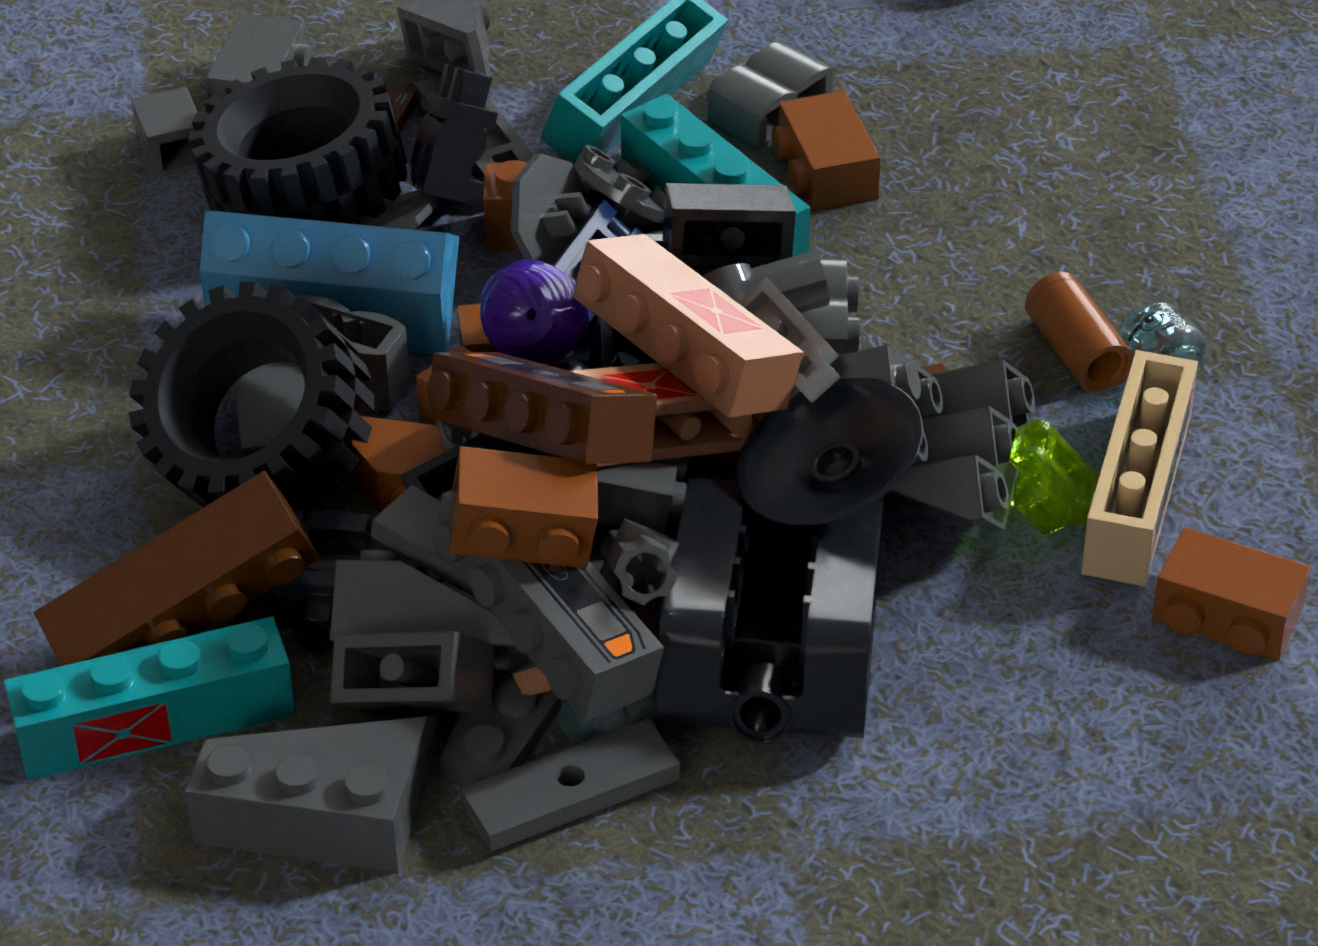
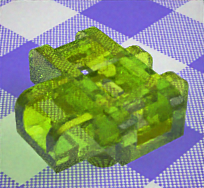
M1034 419L1017 427L1010 462L1020 472V475L1016 480V489L1011 506L1016 507L1043 536L1063 528L1067 523L1076 526H1086L1099 475L1047 421Z

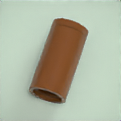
M1056 272L1039 280L1026 296L1025 310L1081 388L1087 393H1092L1121 385L1128 378L1134 354L1077 278L1068 272Z

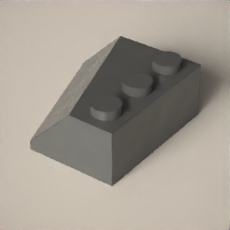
M447 713L205 739L185 790L193 844L398 873L447 722Z

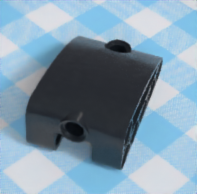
M690 475L676 538L679 546L671 562V567L678 575L668 596H664L660 616L658 641L663 645L664 650L657 674V723L732 728L745 741L758 745L773 743L781 739L785 733L864 738L881 551L884 496L861 511L832 522L815 525H788L771 521L753 511L743 500L736 478Z

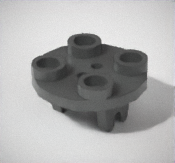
M585 145L574 163L576 172L585 179L583 186L591 200L590 213L603 199H606L611 205L616 202L614 207L619 211L617 218L630 230L637 227L643 234H647L655 222L663 224L665 188L661 186L654 188L647 183L651 173L641 165L625 157H622L618 165H615V161L610 156L593 146Z

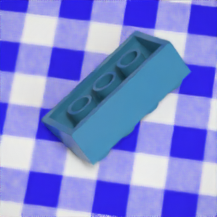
M205 210L199 270L205 307L211 304L208 290L225 285L238 297L240 282L256 281L267 292L272 283L287 288L294 296L312 295L334 300L345 306L350 312L367 311L389 316L406 327L408 353L433 356V353L448 352L459 236L444 232Z

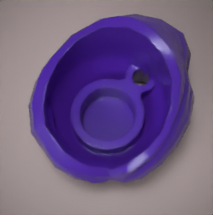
M523 259L496 271L487 281L481 293L480 319L486 337L499 352L540 364H550L574 355L587 341L590 322L587 307L573 297L575 285L565 273L545 262Z

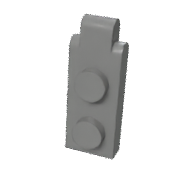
M768 277L764 278L738 302L803 351L790 399L801 391L813 403L841 378L830 365L839 355Z

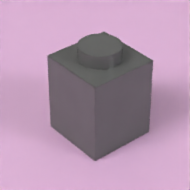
M187 86L131 98L137 141L152 178L156 179L197 170L189 144V132L194 131L192 121L198 112Z

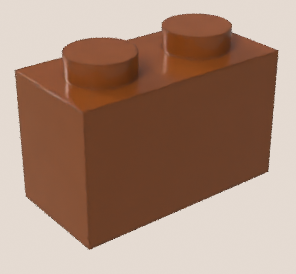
M845 90L780 101L779 125L772 127L771 138L776 158L778 160L787 159L788 174L793 192L795 194L803 193L812 211L878 200L880 156Z
M460 446L451 493L449 554L587 568L598 522L597 464H583L561 457Z
M1184 527L1158 575L1152 620L1166 624L1170 629L1180 634H1197L1231 645L1232 648L1242 654H1259L1279 661L1304 609L1311 566Z

